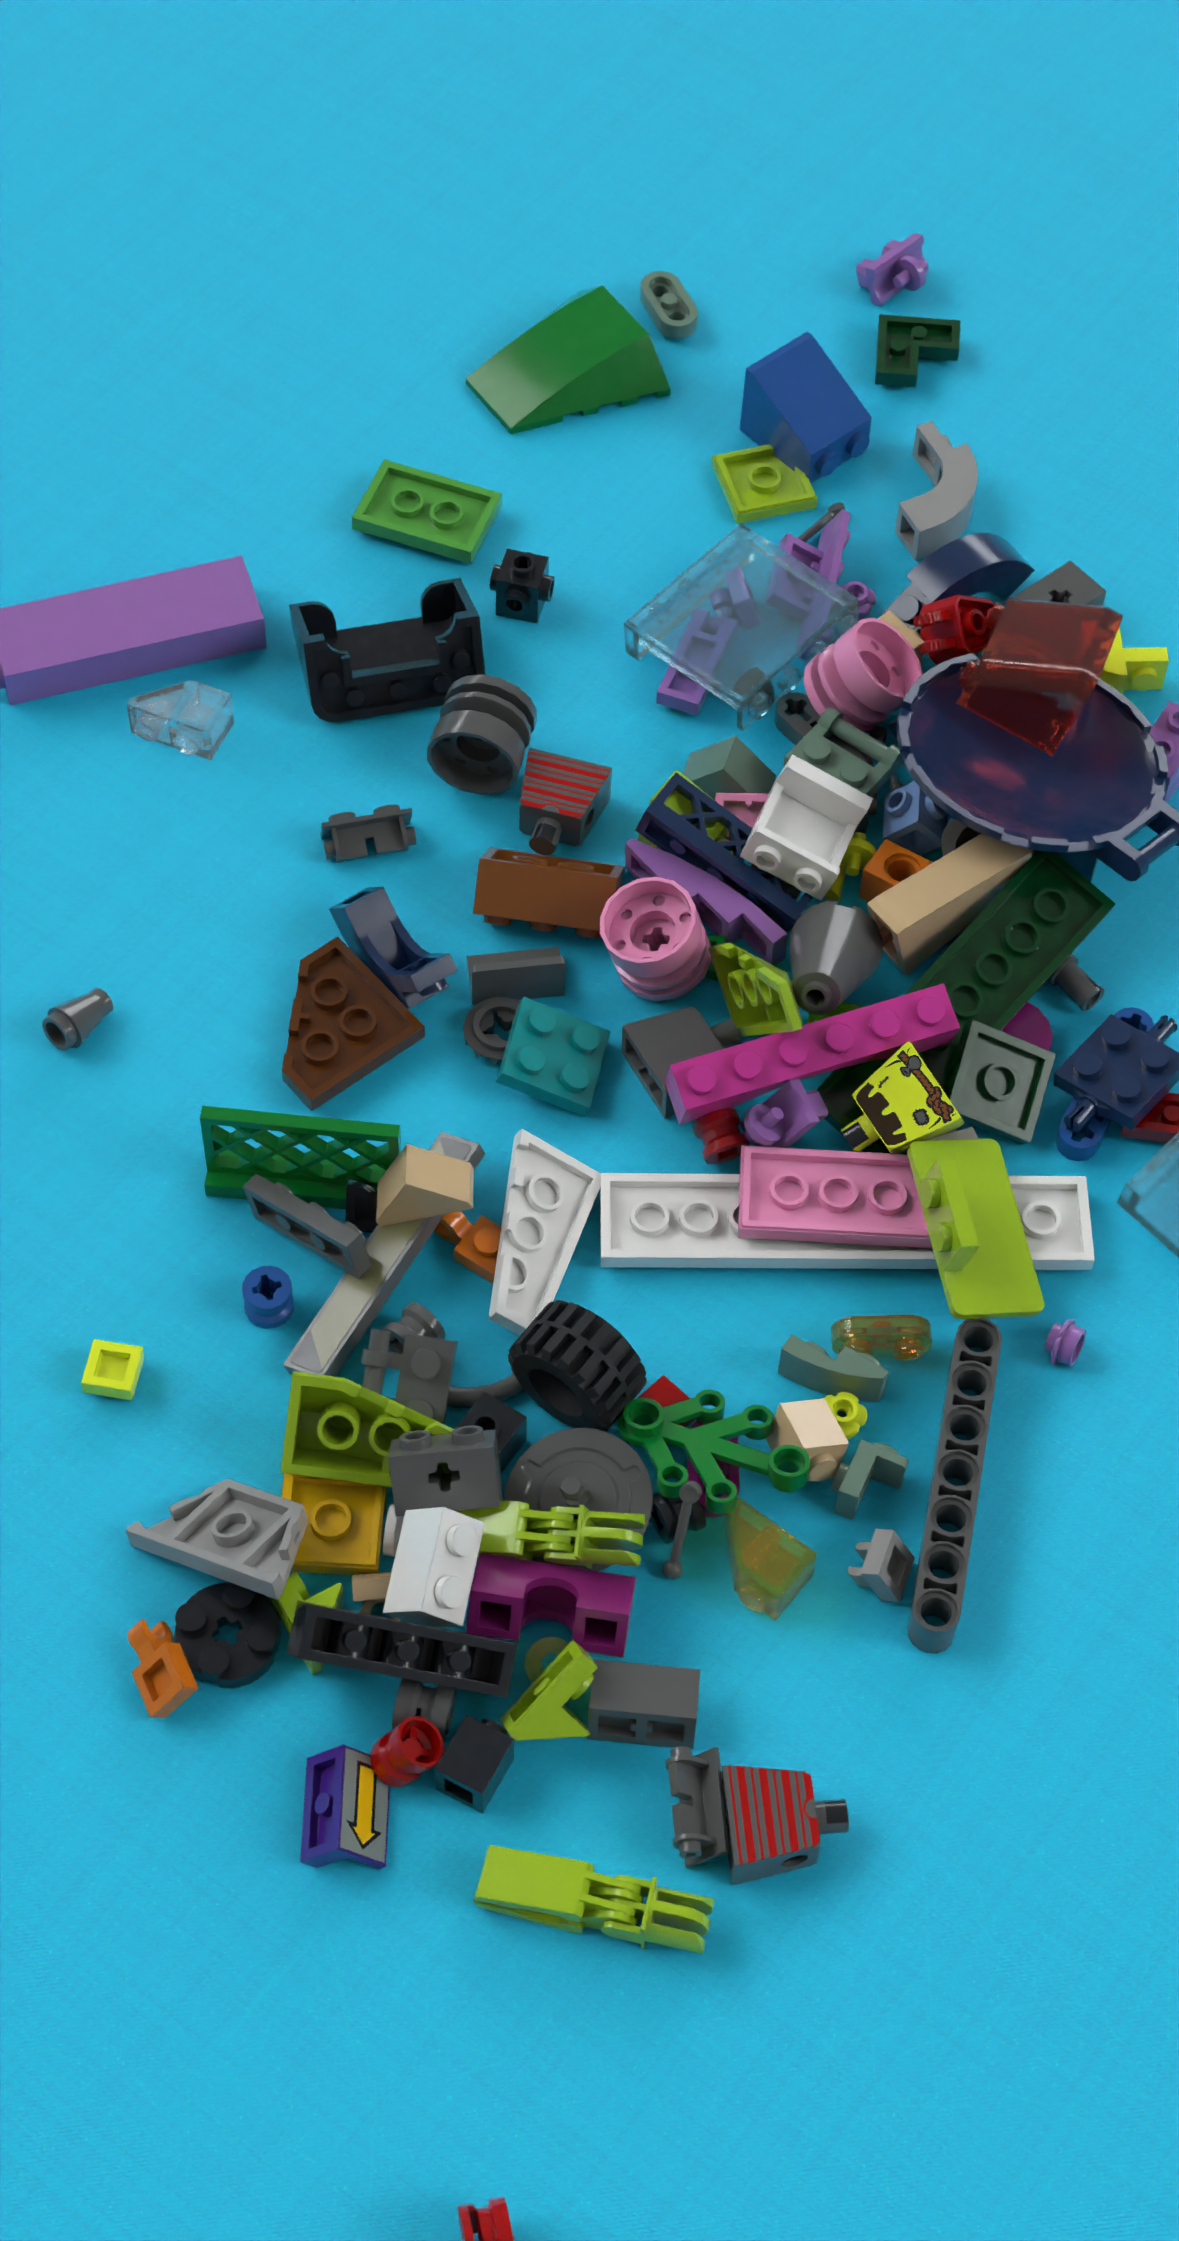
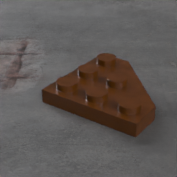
M338 936L300 960L297 992L293 1001L286 1054H284L282 1065L283 1081L311 1111L425 1037L424 1025Z

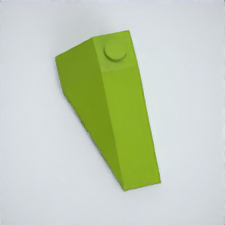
M730 942L708 948L730 1018L736 1024L741 1037L794 1032L802 1029L800 1006L795 1000L792 980L790 981L787 972Z
M293 1371L280 1473L392 1487L388 1459L392 1439H399L400 1435L410 1431L424 1430L430 1432L431 1436L452 1434L454 1429L346 1378ZM447 1462L438 1463L442 1467L443 1473L449 1474L453 1472L449 1470Z

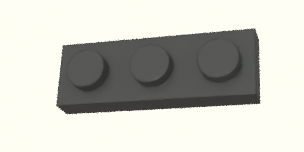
M255 1174L243 1186L254 1217L358 1279L372 1266L365 1248L366 1238L354 1224L339 1222L329 1216L319 1204L315 1202L308 1204L294 1196L292 1191L280 1182L273 1184L258 1174Z

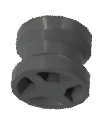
M415 1302L409 1303L402 1310V1318L398 1322H391L382 1329L391 1331L389 1349L392 1352L403 1353L405 1334L445 1339L446 1336L442 1325L436 1317L425 1307Z

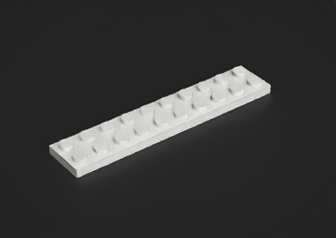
M600 1173L601 1267L938 1269L933 1248L738 1238L740 1174ZM1009 1176L1035 1270H1092L1095 1257L1086 1176Z

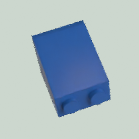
M808 331L746 368L740 430L759 446H772L774 448V456L794 472L796 466L805 473L810 483L822 476H828L836 467L852 457L860 456L868 447L872 417L814 336Z

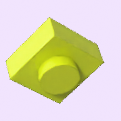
M93 1339L81 1381L83 1393L133 1401L145 1357L143 1347Z

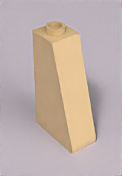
M980 834L873 898L867 903L870 917L876 922L881 933L882 951L905 975H908L972 923L1032 858L1033 849L1011 845Z

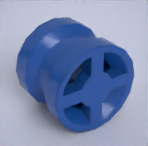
M261 1266L252 1270L245 1277L242 1284L245 1314L248 1320L255 1326L265 1329L276 1328L285 1324L291 1318L294 1311L292 1283L288 1274L277 1267Z

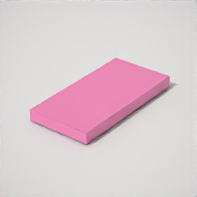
M741 1145L738 1238L932 1248L907 1154Z

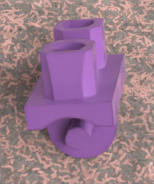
M913 233L902 242L892 240L884 246L881 257L875 261L865 259L856 266L858 283L861 287L869 289L872 303L882 305L904 288L916 291L924 286L926 273L929 271V268L922 254L923 235Z
M800 1079L789 1080L765 1102L751 1107L744 1115V1120L740 1122V1125L745 1132L746 1140L754 1143L755 1146L788 1148L828 1115V1109L819 1091H805Z

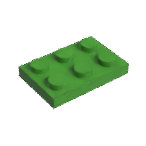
M384 459L352 516V529L471 564L502 506V494Z

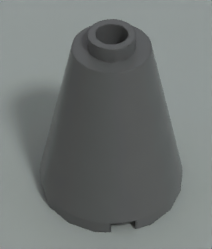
M826 901L813 905L798 917L792 928L789 947L793 994L797 1004L810 1014L824 1015L832 1012L873 975L880 963L882 936L877 924L863 909L854 905L852 909L837 905V901Z

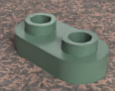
M664 271L647 274L641 281L640 300L659 331L668 337L676 339L691 335L697 328L698 310L680 280L675 275Z

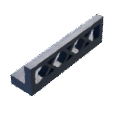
M678 773L672 776L649 805L635 831L661 850L689 862L724 882L754 903L787 933L814 898L810 894L804 893L797 902L782 891L780 878L762 869L754 870L748 866L744 859L740 857V854L753 828ZM676 790L691 801L693 814L679 815L664 803ZM705 823H721L728 829L730 841L716 842L707 836Z

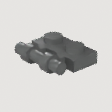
M371 1329L368 1348H363L361 1364L365 1365L362 1386L381 1395L385 1368L399 1369L396 1398H387L445 1425L458 1341L405 1334L403 1353L388 1351L391 1331Z

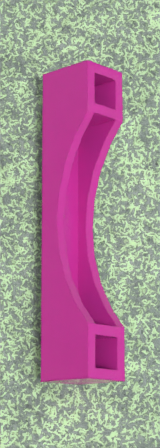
M943 983L802 1025V1029L794 1032L775 1033L671 1064L664 1082L678 1123L681 1125L698 1120L713 1111L733 1108L755 1097L781 1088L789 1080H803L852 1065L888 1059L909 1041L918 1053L949 1044L960 1029Z

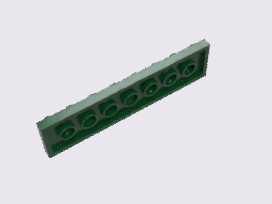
M1038 850L906 993H913L943 983L947 990L960 1029L949 1044L918 1053L944 1092L965 1022L976 1020L1002 1031L1116 904L1056 852ZM888 1059L865 1062L834 1070L817 1088L828 1109V1115L824 1119L841 1134L842 1128L864 1114L852 1094ZM881 1138L861 1151L890 1153Z

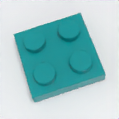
M523 997L517 1005L496 1082L584 1117L591 1107L610 1031Z

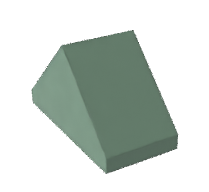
M737 736L690 753L683 771L684 776L714 800L716 793L769 794L776 775Z

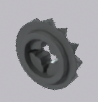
M508 997L489 998L476 1004L468 1012L463 1026L465 1045H469L473 1049L476 1058L481 1056L487 1057L494 1065L499 1060H502L507 1041L501 1040L498 1034H494V1021L496 1020L498 1025L502 1026L504 1031H509L510 1034L519 1000Z

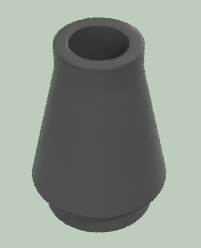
M95 988L83 996L49 1009L47 1017L42 1022L46 1037L60 1050L65 1051L70 1047L78 1048L101 1020L113 1010L112 1000L105 991Z

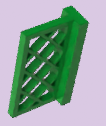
M202 1106L200 1123L207 1166L204 1185L206 1196L248 1200L243 1186L255 1174H258L273 1184L276 1182L284 1184L292 1191L294 1196L308 1204L315 1202L321 1207L346 1209L348 1180L360 1181L378 1190L379 1179L401 1152L400 1125ZM218 1125L231 1126L236 1130L230 1133ZM268 1130L281 1131L286 1135L277 1137ZM317 1135L330 1136L334 1140L326 1142ZM253 1139L262 1146L254 1148L245 1141ZM366 1140L382 1141L388 1143H385L379 1147H375ZM301 1143L311 1151L303 1153L293 1146ZM350 1148L360 1155L352 1158L342 1151Z

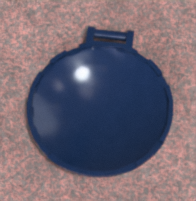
M1000 651L998 658L978 659L972 653L952 658L929 669L915 681L905 695L898 714L896 727L897 742L904 764L921 790L941 809L966 826L996 840L1028 849L1048 852L1088 851L1128 881L1138 880L1147 873L1152 862L1174 845L1179 846V811L1163 800L1166 792V777L1168 775V763L1164 747L1157 746L1150 734L1152 725L1143 713L1128 698L1103 680L1064 662L1061 669L1037 663L1036 655ZM1145 826H1148L1158 835L1137 850L1126 842Z

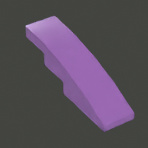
M633 838L625 843V869L635 879L660 877L675 881L688 891L696 906L701 922L714 935H723L726 938V943L730 942L732 944L742 938L764 961L773 966L786 958L787 932L750 900L715 876L671 853Z

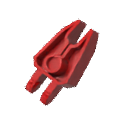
M956 595L923 605L920 614L913 617L914 626L921 627V639L924 641V643L919 644L921 655L928 654L929 658L938 665L955 657L972 653L976 654L984 650L993 638L1004 635L1003 629H994L991 622L986 623V621L990 620L991 614L999 612L998 607L991 599Z

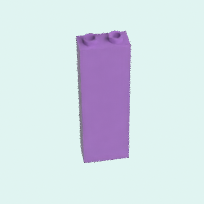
M242 555L1 608L0 689L5 688L9 704L14 705L267 648L264 617Z

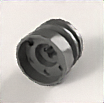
M469 675L454 681L447 691L445 704L440 711V720L434 727L427 747V761L434 773L446 783L462 791L474 794H499L510 789L518 778L525 757V749L530 743L531 733L534 731L537 722V710L531 698L518 686L501 678L488 675Z

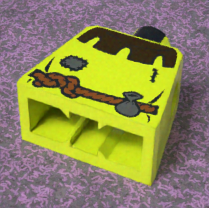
M909 1041L852 1094L864 1114L842 1128L841 1132L855 1152L862 1151L881 1138L891 1154H900L907 1151L914 1141H926L927 1139L943 1135L962 1126L965 1122Z

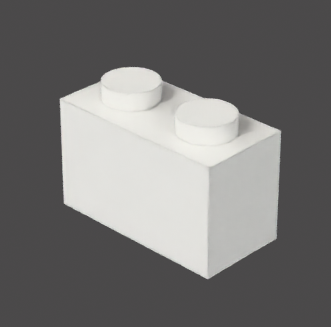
M445 1507L406 1510L383 1613L404 1621L434 1627L463 1626L485 1523Z

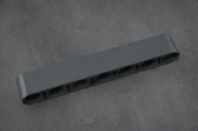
M985 1318L967 1319L959 1326L950 1359L908 1622V1636L912 1644L926 1653L942 1652L952 1644L961 1615L1002 1342L1001 1332L992 1321ZM968 1346L980 1347L985 1352L971 1351ZM970 1389L975 1391L979 1395L968 1396L963 1394L960 1390ZM964 1433L970 1436L972 1440L962 1441L952 1434ZM956 1477L961 1479L966 1485L955 1486L945 1479ZM951 1523L959 1531L947 1532L942 1530L938 1524ZM943 1569L948 1571L952 1577L940 1579L935 1577L930 1570ZM934 1615L941 1618L946 1625L934 1627L927 1624L922 1617Z

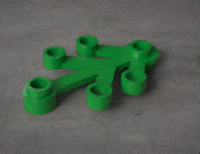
M703 1390L695 1398L662 1407L658 1402L649 1398H637L630 1401L624 1407L623 1413L618 1418L617 1428L620 1436L632 1445L644 1447L657 1471L656 1487L662 1496L667 1498L680 1497L679 1490L688 1481L687 1469L683 1465L675 1463L666 1445L668 1443L685 1450L706 1488L705 1505L711 1512L716 1514H727L734 1510L737 1501V1487L732 1481L725 1478L715 1459L766 1475L776 1489L785 1493L799 1490L806 1484L809 1478L810 1457L804 1449L798 1446L781 1445L772 1450L770 1454L727 1441L740 1435H745L753 1440L767 1438L772 1432L773 1414L765 1406L752 1405L747 1407L743 1413L723 1419L725 1399L721 1393L715 1390ZM705 1405H712V1406H714V1407H716V1408H714V1409H707V1408H704L703 1406H705ZM694 1418L705 1424L693 1429L678 1425ZM758 1420L763 1422V1424H753L751 1421ZM675 1478L679 1481L672 1483L666 1481V1479ZM724 1494L728 1497L721 1499L715 1497L714 1495Z

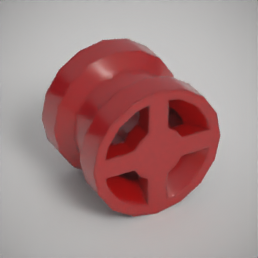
M726 1108L713 1111L699 1118L693 1124L692 1129L695 1136L703 1141L704 1149L702 1155L707 1164H720L740 1156L741 1145L750 1146L744 1134L740 1133L738 1125L741 1119L736 1109Z

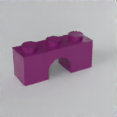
M480 1553L470 1590L466 1633L519 1641L522 1628L529 1622L541 1619L554 1620L566 1625L573 1633L572 1640L578 1643L586 1652L624 1658L632 1616L636 1577Z

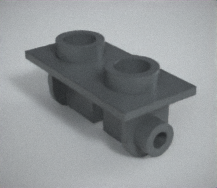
M386 805L374 809L372 815L356 817L353 812H344L330 816L328 818L329 822L321 824L320 832L321 839L331 837L330 841L323 842L326 859L335 858L337 863L368 857L365 840L371 839L374 840L376 855L408 851V846L416 845L414 827L405 828V825L410 824L412 808L400 810L399 805Z
M682 1746L671 1749L670 1758L666 1760V1769L669 1770L671 1796L679 1798V1803L672 1806L675 1835L673 1847L679 1849L681 1858H685V1867L691 1868L729 1852L719 1748L714 1747L695 1756L692 1755V1749Z

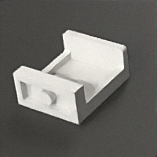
M792 754L775 780L740 857L788 882L800 891L822 900L840 873L839 865L857 825L867 813L873 798Z

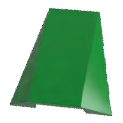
M603 285L576 293L532 328L497 352L466 378V385L510 434L563 422V415L579 412L582 416L598 413V407L619 402L621 407L638 403V397L654 393L656 398L670 395L671 392L649 333Z

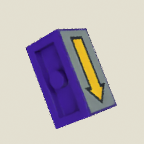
M343 1744L307 1758L301 1863L318 1868L348 1858L376 1869L386 1867L390 1786L382 1782L375 1774L371 1766L369 1754Z

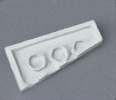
M521 1129L514 1135L488 1319L519 1336L548 1303L554 1301L600 1189L599 1172L524 1129Z

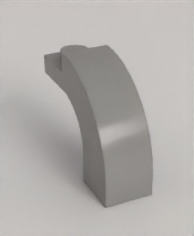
M932 421L917 426L912 456L935 487L923 495L899 503L895 528L896 535L915 561L928 557L939 548L957 540L961 536L971 518L978 478L977 464L967 443L952 448L948 437L942 435Z

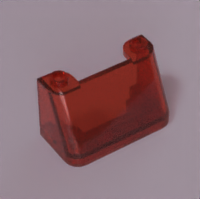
M1008 598L1004 605L996 602L983 624L990 629L987 634L989 641L978 663L970 659L963 669L957 684L964 688L956 703L1053 756L1086 704L1101 676L1123 615L1108 606Z

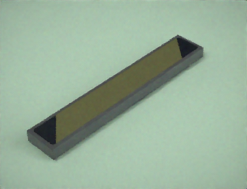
M442 1131L429 1149L432 1152L469 1162L474 1170L485 1155L480 1144ZM445 1214L382 1227L377 1225L365 1244L372 1266L359 1279L345 1272L283 1363L289 1374L292 1375L293 1371L336 1377Z

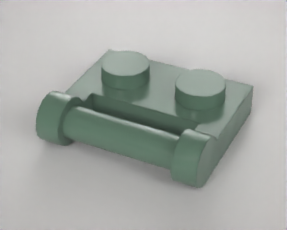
M832 707L824 711L818 723L797 743L784 759L785 766L793 754L871 798L897 772L903 763L898 747L894 745L887 747L843 720V714ZM835 735L879 763L872 767L829 739Z

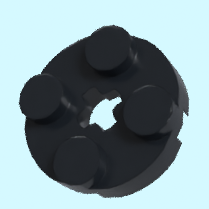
M231 1582L218 1583L195 1593L176 1612L174 1640L175 1643H180L195 1679L201 1682L204 1679L210 1683H219L220 1688H238L258 1680L273 1664L274 1655L281 1641V1627L278 1613L272 1602L265 1595ZM225 1625L236 1626L241 1629L236 1633L237 1642L229 1645L224 1639L216 1642L213 1637L219 1633V1628Z

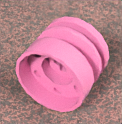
M866 618L861 619L842 634L834 644H830L822 653L811 659L805 666L803 682L807 697L820 717L827 708L832 707L843 714V720L867 734L877 724L882 723L891 712L901 708L908 690L923 675L920 661L911 644L898 630L885 621Z
M640 878L620 887L607 900L600 916V935L624 986L637 997L652 1001L673 1000L692 991L704 979L711 963V956L708 950L711 944L701 923L696 906L686 889L675 881L665 878Z

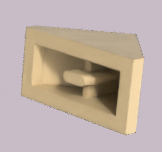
M406 1144L378 1181L376 1222L379 1227L473 1209V1166L466 1161Z

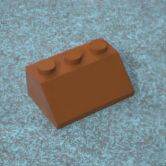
M490 847L479 858L473 914L484 915V922L490 924L511 925V920L516 919L530 921L529 928L534 930L554 932L557 931V925L575 928V934L578 936L602 938L600 935V916L607 900L622 887L625 866Z

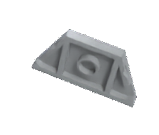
M226 1479L205 1489L198 1496L186 1498L169 1506L172 1517L147 1529L138 1521L125 1530L131 1546L277 1600L283 1594L309 1520L304 1505Z

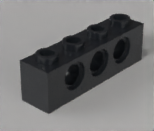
M297 1600L287 1654L299 1659L507 1698L518 1644L496 1638Z

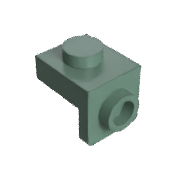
M861 1439L851 1464L847 1465L841 1462L833 1479L830 1491L838 1494L834 1513L853 1521L871 1479L900 1489L909 1460L888 1445L881 1443L871 1444Z

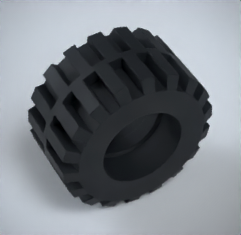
M556 1300L555 1303H548L508 1350L509 1354L507 1356L511 1370L526 1393L547 1413L572 1428H592L607 1432L623 1413L624 1407L634 1400L647 1381L645 1378V1367L640 1362V1357L624 1336L597 1314L572 1302L567 1303L563 1300Z

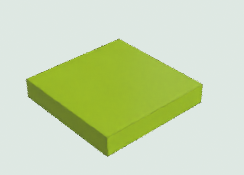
M770 445L712 456V467L737 524L817 508L818 498L809 478L796 466L794 472L774 456V448Z

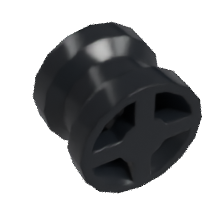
M654 1493L651 1522L662 1541L670 1544L674 1541L683 1501L680 1497L667 1498L660 1493ZM699 1499L692 1506L687 1530L698 1531L706 1527V1517Z

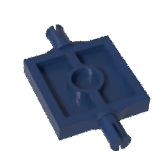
M1111 1014L1054 1072V1086L1070 1094L1078 1102V1105L1064 1117L1066 1126L1070 1130L1073 1128L1074 1132H1080L1094 1115L1113 1119L1132 1131L1179 1081V1052L1164 1044L1170 1035L1177 1030L1176 1022L1172 1018L1168 1020V1016L1163 1015L1148 1032H1144Z

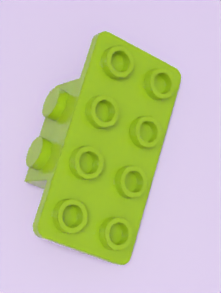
M993 1139L914 1141L908 1148L907 1155L950 1314L958 1320L1037 1316L1043 1310L1045 1304L998 1142Z

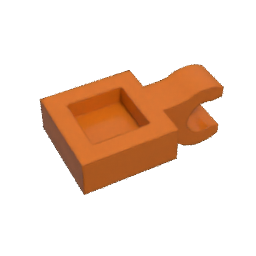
M461 1211L445 1214L434 1232L444 1240L457 1245L453 1251V1259L493 1284L501 1226L483 1215L473 1225Z
M140 1620L127 1632L128 1640L141 1662L131 1673L150 1718H166L199 1688L180 1643H172L173 1636L167 1623L160 1621L149 1631L146 1621Z

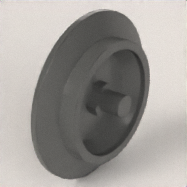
M571 1428L547 1435L523 1453L508 1477L504 1501L525 1502L530 1505L529 1509L550 1512L551 1507L580 1508V1505H584L590 1511L645 1514L644 1528H620L644 1535L652 1515L653 1488L649 1473L642 1459L622 1439L597 1429ZM533 1557L535 1562L555 1564L544 1561V1558ZM555 1564L594 1571H600L612 1566L606 1564H592V1569H588L587 1567L580 1565Z

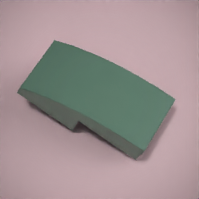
M791 1335L781 1348L778 1367L780 1375L811 1390L837 1396L839 1392H848L855 1395L861 1402L880 1401L884 1395L889 1372L882 1368L881 1364L869 1354L857 1353L845 1346L834 1360L819 1345L813 1342H804L794 1335Z

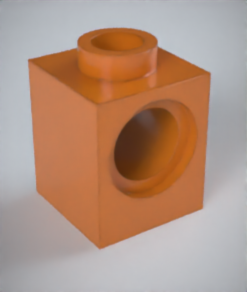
M885 839L863 869L859 897L870 902L876 896L933 862Z

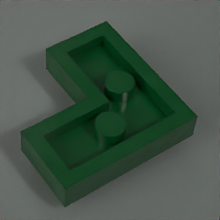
M879 314L875 384L916 387L918 358L958 361L960 320Z

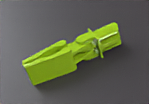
M501 1501L500 1507L456 1511L485 1523L477 1560H479L480 1553L529 1561H532L533 1557L544 1558L546 1562L580 1565L588 1569H592V1564L640 1567L641 1557L639 1555L621 1550L641 1549L643 1546V1535L620 1528H644L645 1514L590 1511L584 1505H580V1508L551 1507L550 1512L529 1509L530 1505L528 1503L520 1501Z
M489 1845L487 1848L479 1883L473 1902L479 1908L572 1933H582L584 1927L598 1929L610 1937L640 1943L641 1949H645L646 1942L703 1954L706 1942L701 1936H705L709 1930L710 1920L706 1915H710L713 1911L715 1903L713 1898L657 1886V1877H652V1881L625 1875H617L613 1878L595 1873V1867L588 1862ZM644 1896L648 1897L646 1904L642 1903ZM638 1919L642 1920L641 1927L635 1926L638 1923Z

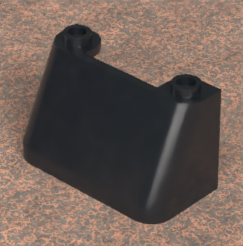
M461 578L430 584L421 595V617L337 630L333 612L326 604L309 601L289 605L291 625L309 700L314 713L326 722H341L444 705L447 691L454 681L469 675H485L480 618Z

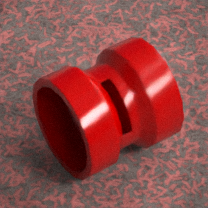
M412 1716L406 1718L392 1732L386 1733L372 1746L370 1757L371 1766L375 1774L382 1782L391 1787L401 1788L409 1785L423 1772L435 1766L441 1759L444 1752V1742L440 1731L431 1721L423 1717Z

